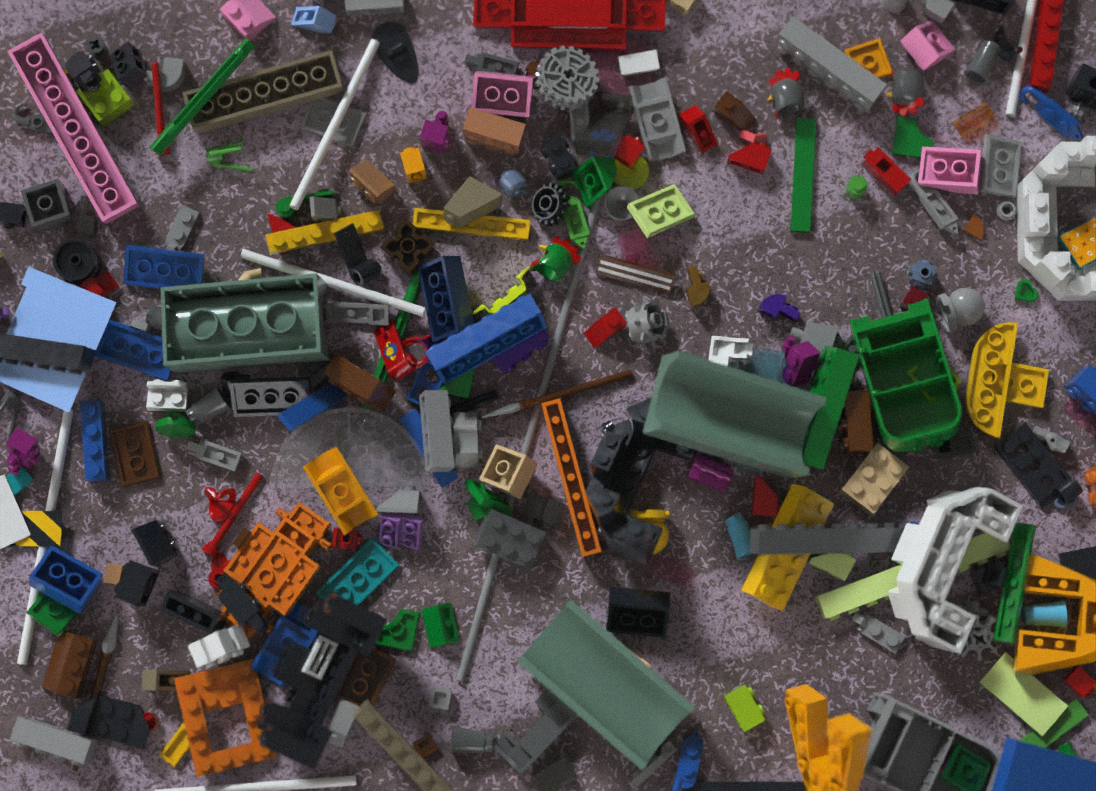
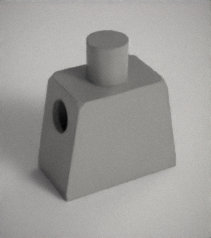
M807 322L804 330L792 327L790 335L794 336L795 340L799 341V343L809 341L821 353L825 346L833 347L839 327Z

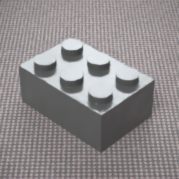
M488 509L472 547L522 568L531 569L546 532L495 510Z

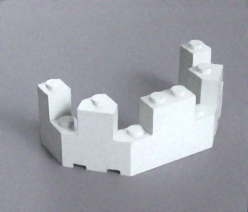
M1086 136L1081 142H1060L1017 185L1018 263L1027 269L1058 301H1096V262L1078 271L1073 262L1070 261V252H1058L1056 187L1095 186L1096 136Z
M972 487L963 492L949 490L927 499L928 506L920 524H906L891 560L902 565L896 578L898 587L888 591L894 615L896 618L908 620L911 633L916 635L915 639L931 647L961 654L976 619V616L945 601L975 527L1003 542H1008L1023 505L991 488Z

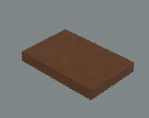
M148 421L109 430L122 488L161 478Z

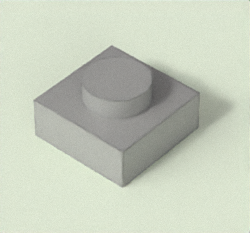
M432 687L428 707L449 710L452 690Z

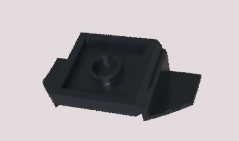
M103 695L73 710L67 728L68 731L83 735H93L145 750L150 734V728L142 713L141 705Z

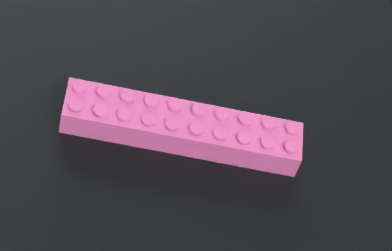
M40 33L8 50L7 52L101 221L108 224L139 207L140 205L46 36Z

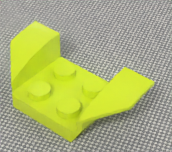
M528 266L514 278L519 284L518 287L515 285L509 289L508 295L503 299H497L492 304L493 307L490 310L482 304L472 312V316L481 310L486 315H492L499 311L501 307L510 305L519 297L527 295L525 282L522 280V277L530 267Z

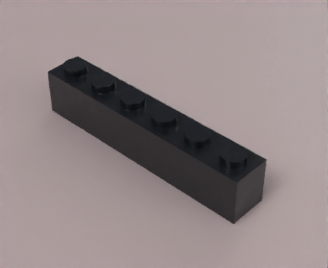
M0 333V363H2V360H6L7 364L18 365L19 362L22 363V366L29 368L38 365L37 368L49 370L51 367L54 368V371L61 373L70 370L69 373L75 375H82V372H91L96 351L82 345Z

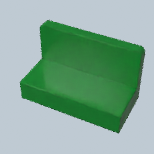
M451 602L422 609L430 648L460 641Z

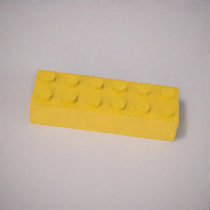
M792 483L771 528H776L777 524H787L789 528H795V524H807V527H813V524H825L834 503L805 486ZM810 554L758 555L741 591L772 608L783 611Z

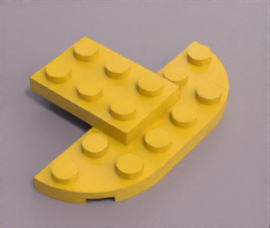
M1015 322L995 325L983 333L977 340L971 356L965 393L966 410L973 424L984 434L997 439L1001 435L1006 402L1042 409L1046 394L1049 369L1012 363L1018 323Z

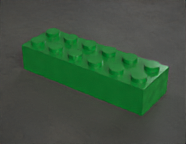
M825 346V349L820 353L819 360L821 362L819 368H816L813 378L815 381L813 387H810L808 392L826 397L825 406L819 408L814 414L806 430L802 447L804 464L824 469L857 365L858 354L830 346Z

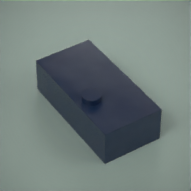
M441 256L418 266L432 342H444L450 335L458 334L468 325L474 324L461 257Z

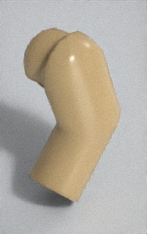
M262 269L245 271L238 280L263 278Z

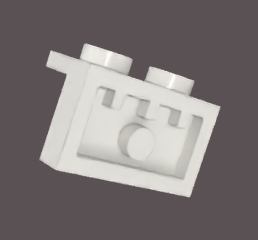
M159 379L147 381V411L186 412L189 397V388L186 382L181 380L164 382Z

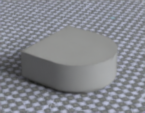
M136 319L132 320L130 327L150 334L153 329L148 323Z

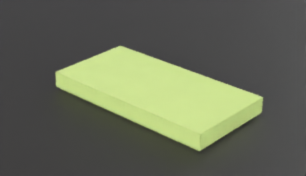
M1005 652L979 683L1040 736H1043L1068 705L1032 674L1014 673V659Z

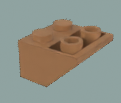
M367 159L349 170L352 185L359 191L363 189L366 198L373 204L377 202L381 205L396 190L395 185Z

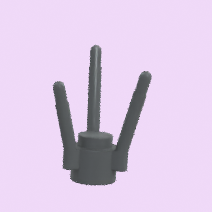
M8 391L0 399V414L4 408L8 411L14 409L7 440L13 433L18 411L22 406L18 403L20 398Z

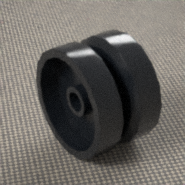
M70 238L64 240L56 247L53 253V265L58 274L66 281L74 285H81L90 277L95 278L98 276L101 270V258L99 253L87 241L80 238Z

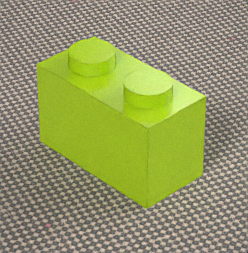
M742 685L723 696L742 732H746L765 721L763 716L766 715L762 706L755 703L753 698L756 696L750 686L746 687V685Z

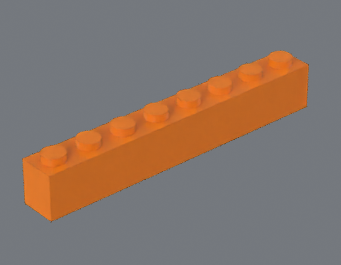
M561 399L541 403L582 558L600 554L602 552Z

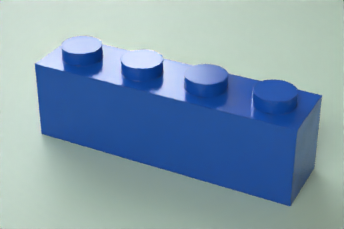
M101 400L80 402L85 481L90 483L110 481L105 403Z

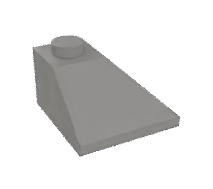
M404 487V490H399L377 507V512L380 515L382 513H404L419 516L420 491H416V487Z

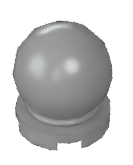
M969 287L958 288L949 297L945 293L935 297L936 311H941L944 319L941 325L946 332L955 331L957 324L961 326L973 325L984 314L985 303L982 295Z

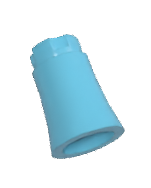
M740 513L725 520L736 558L741 559L753 554L750 553L751 528L743 514Z
M1065 600L1023 606L1024 624L1066 628L1067 608Z

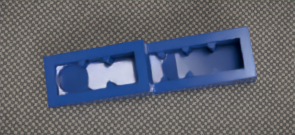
M329 383L283 411L278 417L292 431L312 421L317 415L337 406L346 395L339 387Z
M415 408L400 417L399 420L425 460L421 416ZM454 469L449 472H432L441 488L459 478Z

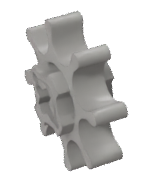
M972 611V615L976 616V619L960 655L965 657L967 652L975 650L974 656L978 661H981L983 649L990 648L993 652H997V648L991 644V640L995 635V629L990 630V626L996 620L989 614L985 621H979V614L976 611Z

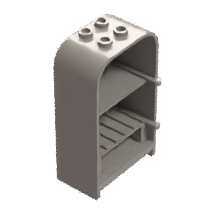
M875 692L867 711L876 716L870 727L872 731L864 768V777L893 791H958L942 781L937 773L945 756H950L954 745L959 743L992 764L981 791H992L1001 759L994 748L884 693Z

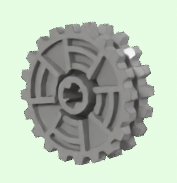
M560 46L559 50L553 48L551 53L546 52L536 69L537 72L534 77L538 79L535 82V86L540 88L538 91L539 95L545 96L544 101L552 102L551 106L553 107L560 106L561 110H564L566 107L569 110H574L575 106L582 108L583 103L588 104L598 88L596 84L600 81V78L596 77L599 74V70L594 68L596 66L595 61L589 60L591 56L582 54L583 50L581 49L578 51L574 50L572 46L569 49H566L565 46Z

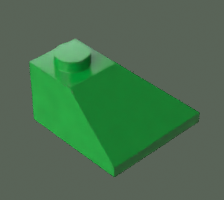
M611 153L592 155L572 174L586 208L592 206L611 189L618 171Z

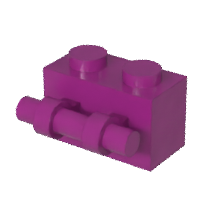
M439 111L434 122L425 120L420 135L422 148L444 154L445 149L449 150L452 138H450L451 133H449L448 114L445 111Z
M790 335L783 342V350L776 360V369L781 370L779 377L789 386L797 387L809 382L820 352L809 341L795 345V337Z
M16 428L6 442L9 455L7 458L8 470L13 476L19 475L21 471L20 465L30 469L33 464L36 465L41 457L38 439Z
M701 453V456L696 455L687 478L724 493L732 477L733 469L730 468L731 465L722 461L719 463L711 461L712 457Z

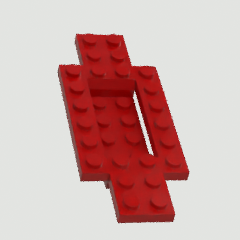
M474 0L473 27L511 28V48H560V46H565L566 49H569L572 46L574 49L626 50L627 31H665L666 0ZM530 26L607 27V29H589V28H536V27H530Z

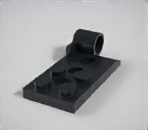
M229 371L221 375L223 395L226 398H231L234 417L278 416L283 411L311 395L309 377L251 379V375H240L236 371ZM292 393L296 398L288 399L286 394ZM273 394L276 396V399L270 400L266 395ZM254 395L257 399L252 401L247 399L246 396Z
M1026 422L993 446L1041 509H1044L1057 498L1063 503L1068 504L1083 493L1079 483L1065 469L1062 470ZM1018 445L1026 447L1027 452L1025 455L1017 453L1016 448ZM1030 461L1038 463L1039 469L1037 471H1032L1029 468ZM1043 476L1050 478L1051 485L1049 487L1042 485L1041 479Z

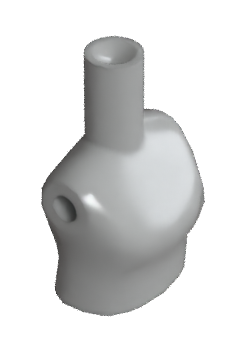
M1035 426L1033 433L1044 438L1051 451H1058L1062 454L1066 452L1070 444L1069 440L1062 438L1055 432H1048Z

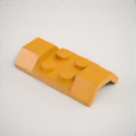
M337 446L329 449L302 467L344 535L361 523L379 515Z

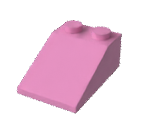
M922 147L918 185L955 193L979 194L982 164L981 150Z

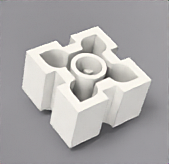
M242 624L216 631L188 645L196 667L205 666L207 669L217 665V662L220 665L229 661L231 657L234 658L244 654L243 650L250 647Z

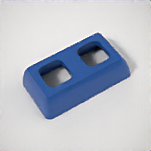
M431 361L420 367L407 394L408 400L419 405L420 400L416 397V394L420 387L428 390H439L442 384L440 377H438L435 383L424 379L427 370L430 369L436 372Z

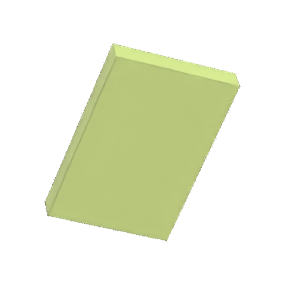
M675 184L627 205V209L646 238L693 219L695 213Z

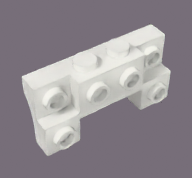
M712 336L708 360L738 369L739 360H753L755 341L748 338Z

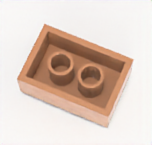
M470 107L463 126V135L469 144H483L486 149L492 151L499 149L508 156L520 155L526 136V124Z

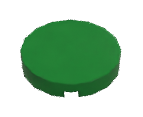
M166 417L157 421L156 432L171 438H187L195 435L196 427L195 423L191 420L177 418L176 421L172 420L171 417Z

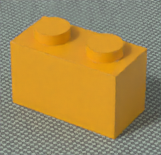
M408 147L403 150L404 152H400L408 183L427 179L419 148Z

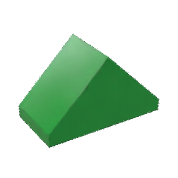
M472 369L454 379L439 390H448V396L469 400L475 374L474 370Z

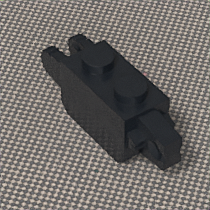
M79 51L65 63L71 78L76 81L82 92L87 90L96 92L101 87L99 82L102 81L99 75L101 70L91 55L87 56L84 51Z
M223 573L216 580L222 590L219 600L239 624L251 626L256 631L265 633L268 630V624L262 616L265 612L261 608L263 606L261 601L257 597L253 598L249 593L251 589L245 582L240 583L229 574Z

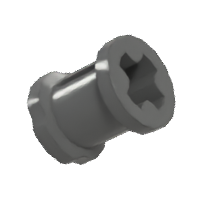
M97 36L88 39L86 45L91 55L95 58L104 57L107 53V47L103 40Z

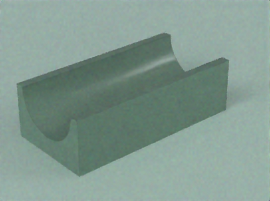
M315 273L161 287L163 365L176 374L331 361L322 321V299L324 292H327V283Z
M676 351L661 358L643 434L786 478L808 476L810 468L804 465L802 459L803 441L812 417L819 408L825 406L826 397L692 354Z
M571 599L517 661L641 770L645 768L666 737L695 708L694 705Z

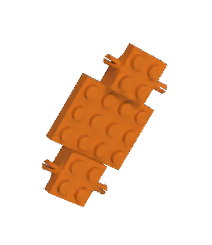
M298 502L289 513L281 507L277 508L278 511H275V514L283 520L274 532L258 522L223 570L240 583L245 582L249 586L251 596L253 598L257 597L263 604L261 608L265 612L262 615L265 620L272 608H275L284 616L289 614L321 568L320 565L309 558L310 554L318 545L326 551L330 550L326 545L332 547V544L324 539L325 533L332 524L301 502ZM224 606L221 611L229 614L226 623L232 627L240 625ZM267 622L268 630L266 632L270 634L272 632L270 629L273 630L274 626ZM242 624L247 638L251 639L256 630L251 626H244Z

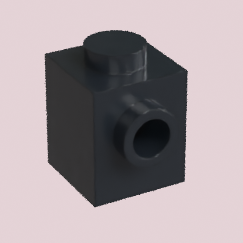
M0 201V223L3 224L2 227L14 229V226L24 228L27 216L26 207L21 204Z

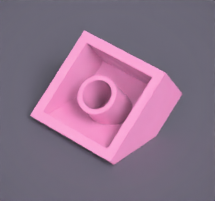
M229 0L220 8L223 17L244 39L246 38L250 41L277 18L261 0Z
M933 20L916 26L900 40L905 51L911 54L915 64L923 71L931 68L956 50Z

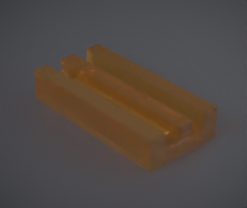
M986 102L953 121L952 124L963 139L995 120L996 117ZM984 108L985 112L960 126V122ZM986 115L989 116V118H987L986 120L982 121L978 125L964 132L963 129L982 119Z

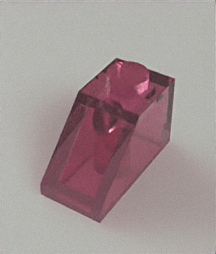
M641 229L619 233L617 239L622 260H638V256L643 254L653 236L646 238Z

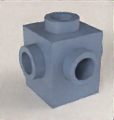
M918 260L909 269L908 276H910L908 283L913 284L918 289H927L931 284H935L938 276L935 273L937 267L933 266V263L930 261ZM921 271H922V272H925V273H928V275H927V276L922 275Z

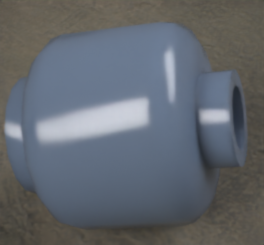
M510 168L501 174L499 184L508 197L519 198L525 194L528 182L520 170Z

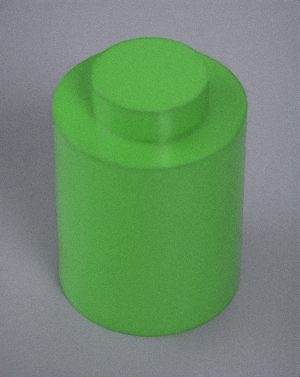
M862 176L852 177L845 188L846 195L853 200L860 199L868 188V182Z

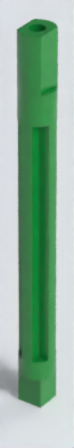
M244 39L150 145L149 148L160 156L255 48V45L250 40Z
M414 272L403 301L416 304L421 291L419 273ZM399 310L394 322L402 341L412 313ZM381 355L373 376L385 383L388 372ZM364 403L362 404L361 408L363 410L373 413V408Z

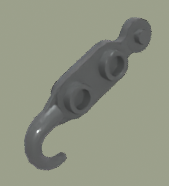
M19 103L13 108L12 117L16 123L25 125L36 132L53 134L43 115L38 114L27 118L18 115L19 109L27 106V103Z

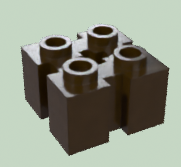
M405 219L396 229L397 236L394 239L390 236L380 249L392 262L398 259L399 267L412 277L414 272L418 270L417 267L421 265L419 260L422 257L427 260L435 251L436 244L424 233L421 237L418 236V228ZM408 245L409 247L412 245V250L406 251L405 246Z

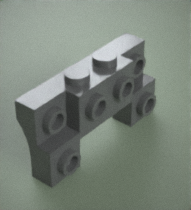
M548 688L535 701L546 714L526 735L517 742L506 731L492 746L521 775L538 757L542 759L549 752L547 747L551 743L555 745L563 737L561 732L577 717Z

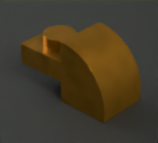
M696 265L687 269L692 287L686 288L685 292L691 310L700 307L706 301L710 291L709 281L701 283L703 276L701 270H697Z

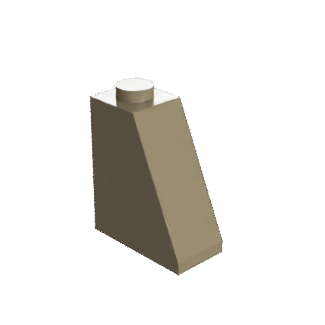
M469 176L444 207V220L450 225L461 228L500 208L502 205V194Z

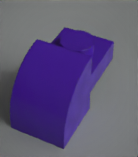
M774 294L765 298L757 310L773 320L780 314L793 322H796L801 314L797 311L798 308L789 303L787 305L784 304L787 296L781 294Z

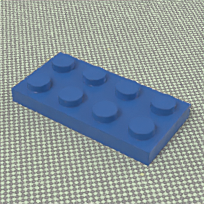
M128 244L126 245L123 284L160 289L161 287L203 284L205 254Z
M112 320L108 321L95 351V357L168 382L172 370L163 365L162 337Z

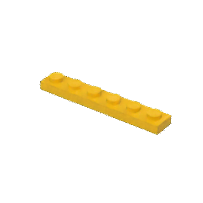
M414 208L413 225L418 229L526 241L529 239L530 220L485 215L459 228L455 225H450L444 220V211Z
M375 210L266 234L265 238L269 253L272 255L336 241L334 233L351 223H354L358 236L383 230L384 226L380 212Z

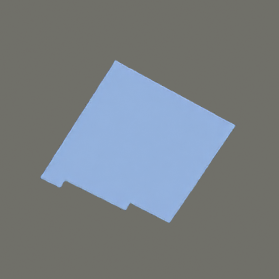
M28 267L21 285L26 286V289L7 334L82 345L96 350L116 302ZM2 360V363H0L1 383L70 412L86 373L82 372V375H75L69 373L70 370L61 373L54 371V368L51 367L49 370L37 368L38 365L29 368L22 366V363L19 362L18 365L7 364L6 360Z

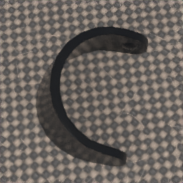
M999 26L995 30L993 42L999 45L1001 49L999 57L1002 60L1009 61L1022 53L1023 48L1021 46L1014 49L1005 36L1003 26Z

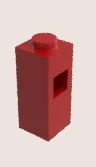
M879 147L874 151L870 149L863 158L865 160L862 165L894 196L911 181V178Z

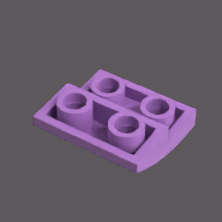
M382 513L380 516L379 544L396 550L400 545L419 551L422 545L424 518L404 513Z

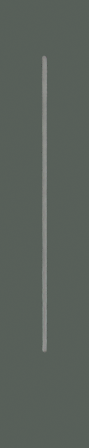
M621 101L612 135L615 134L616 137L620 136L629 103L626 101ZM602 197L590 209L587 220L590 237ZM590 237L587 239L585 250L579 248L578 251L581 261L574 265L537 397L545 395L547 392ZM541 404L534 406L521 454L529 455L542 409ZM509 495L507 503L513 510L516 497ZM494 555L490 559L456 678L458 681L464 682L499 560V557Z

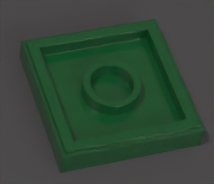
M957 743L954 745L940 779L958 791H981L992 764Z

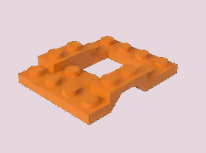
M253 659L174 678L196 778L276 757L275 752L263 748L259 744V736L262 730L257 728L260 714L259 710L264 700L257 673L250 668L254 662ZM242 703L251 743L212 752L204 713Z

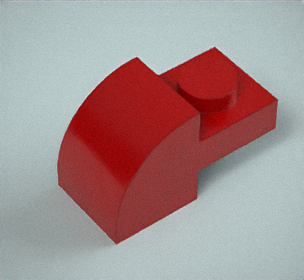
M107 270L95 278L90 277L79 287L104 297L115 291L119 285Z

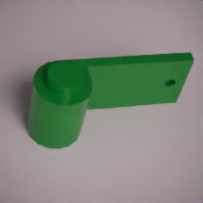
M329 188L317 190L318 192L306 194L301 204L310 203V197L335 199V195ZM294 196L282 198L276 204V211L284 221H292L297 216L298 210L289 206Z

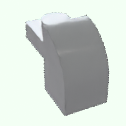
M164 57L163 70L160 72L161 89L163 92H171L183 83L186 72L184 59ZM146 70L147 78L144 81L147 85L153 87L152 71Z

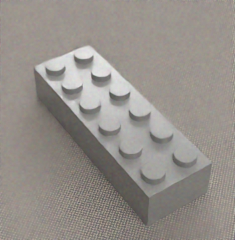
M794 16L791 17L778 35L775 46H777V50L781 54H788L796 65H803L808 69L807 71L811 76L815 78L818 76L823 80V84L826 87L836 89L840 97L845 100H851L855 103L854 106L862 112L866 111L868 113L887 85Z

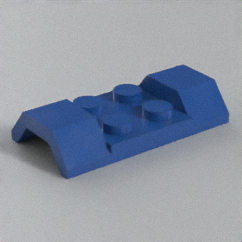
M297 601L287 616L281 615L252 663L251 669L285 688L286 683L273 677V668L283 655L282 649L284 645L289 643L290 640L307 648L311 645L318 631L304 624L305 615L310 608Z

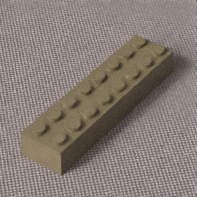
M330 50L226 80L190 121L193 131L198 135L307 104L311 101L345 93L333 52ZM202 87L182 93L186 105Z

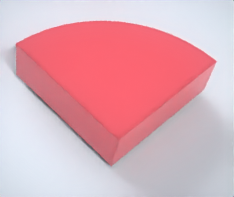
M750 130L740 131L739 137L752 143L766 142L767 135L758 132V134H753L749 132Z

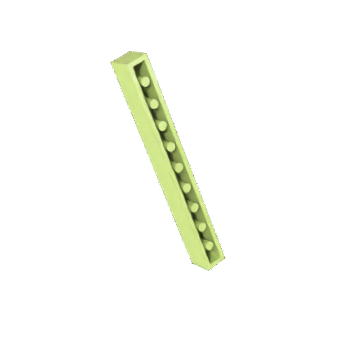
M988 533L971 538L958 567L959 573L970 569V564L977 562V565L989 562L988 558L995 555L997 559L1007 555L1006 551L1010 550L1011 546L1009 540L1008 542H1003ZM902 565L816 596L815 598L823 619L829 618L830 621L841 618L840 613L847 611L848 614L859 611V606L866 604L867 607L878 604L877 599L883 597L885 600L890 599L888 591L898 587L896 578Z

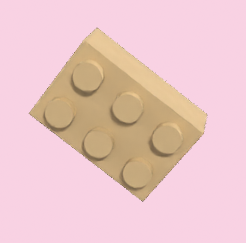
M876 443L873 446V450L865 456L839 492L871 516L877 511L909 466L879 443Z

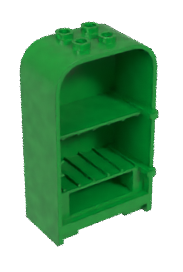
M928 298L924 299V301L909 304L908 311L877 320L870 321L869 316L855 320L850 319L852 339L856 352L859 355L858 359L885 445L897 452L911 450L912 453L922 451L925 446H941L944 441L953 438L960 427L961 405ZM917 365L918 369L912 374L918 382L915 381L914 383L906 372ZM927 392L930 397L935 396L936 399L929 403L922 393Z

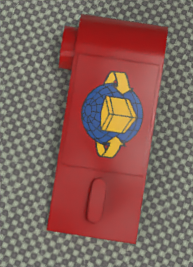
M393 319L389 320V325H382L374 330L387 372L393 380L399 381L417 369V359L413 354L404 351Z

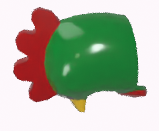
M555 236L552 244L538 246L545 256L533 261L530 270L532 272L537 271L547 280L558 282L567 274L572 264H577L581 261V256L577 255L579 249L576 246H570V239L566 238L562 241L560 237Z

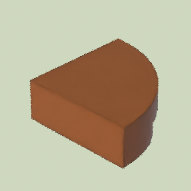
M973 213L963 232L978 240H981L983 237L984 227L980 218Z

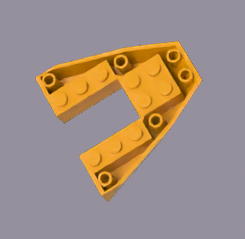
M1031 552L1024 594L1079 600L1077 636L1026 630L1017 631L1013 672L1034 675L1096 662V580Z
M807 684L786 689L784 702L798 760L797 764L801 771L805 790L858 791L864 774L872 729L851 714L828 719L827 698Z

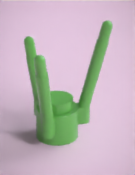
M242 141L206 150L208 164H214V168L223 167L240 171H254L252 168L221 163V161H224V154L243 150L242 147H236L242 145Z

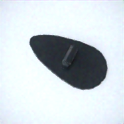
M386 22L379 25L372 34V39L380 43L376 51L377 56L398 78L408 83L416 82L418 64L408 32L402 25L396 22Z

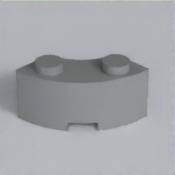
M454 412L455 468L479 467V459H483L482 447L478 446V431H482V422L477 419V412Z

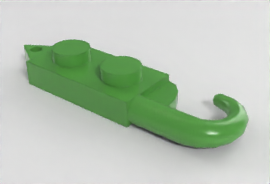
M566 178L558 184L563 186V189L567 184H573L578 189L575 180L571 178ZM570 196L571 199L567 203L571 204V207L566 209L569 214H564L563 216L571 242H575L582 250H585L587 239L590 237L589 229L580 200L575 196Z

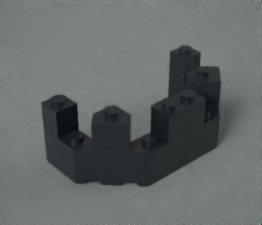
M651 398L627 407L629 419L616 424L613 432L605 430L590 463L593 476L585 492L591 511L610 553L645 565L649 564L663 529L660 526L627 516L654 453L657 450L693 462L698 451L643 434Z
M334 593L328 596L326 600L319 598L311 609L307 611L304 618L306 626L338 643L322 679L319 680L302 672L312 649L290 640L282 649L283 655L280 661L274 665L273 677L293 688L287 692L284 705L268 698L260 707L257 728L262 730L259 736V744L263 748L315 770L333 733L323 725V722L358 651L370 656L387 621L386 618ZM318 634V635H315V637L313 638V641H312V646H313V647H314V645H315V643H316V640H317L319 634ZM325 641L322 642V644H321V646H320V649H319V651H318V653H317V655H316V657H315V659H314V661H313V663H312V665H311L309 671L311 670V668H312V666H313V664H314V662H315V660H316V658H317V656H318V654H319V652H320V650H321V648H322V646H323V644H324ZM331 644L328 645L324 653V656L315 672L316 674H318L319 669L331 647Z

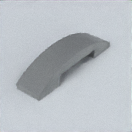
M355 302L322 303L323 324L369 323V325H389V305Z

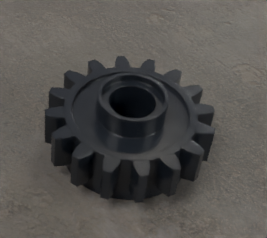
M549 183V185L543 184L542 188H538L531 202V212L535 215L534 219L539 220L540 224L547 226L559 225V220L564 221L563 215H568L569 212L566 209L571 207V204L567 203L571 199L570 196L566 195L568 191L563 189V186Z

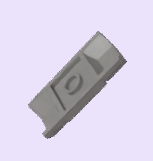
M666 77L654 83L630 86L629 91L648 161H659L686 152Z

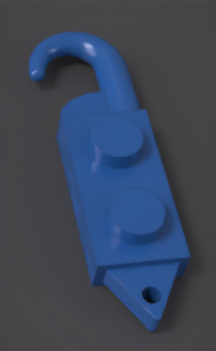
M1027 86L1021 90V101L1027 104L1025 94H1033L1038 99L1036 103L1037 114L1065 138L1071 137L1079 140L1084 138L1079 127L1080 122L1052 98L1049 99L1044 93L1033 86Z
M698 729L687 739L684 738L672 791H680L681 788H691L695 783L704 746Z

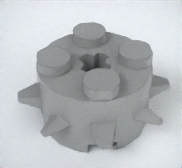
M643 296V304L640 305L635 302L633 304L634 307L626 311L625 318L630 330L629 337L633 342L637 341L640 344L651 342L653 349H655L656 340L664 342V338L667 336L665 335L666 330L669 329V319L666 311H662L658 306L659 302L651 301L647 303Z

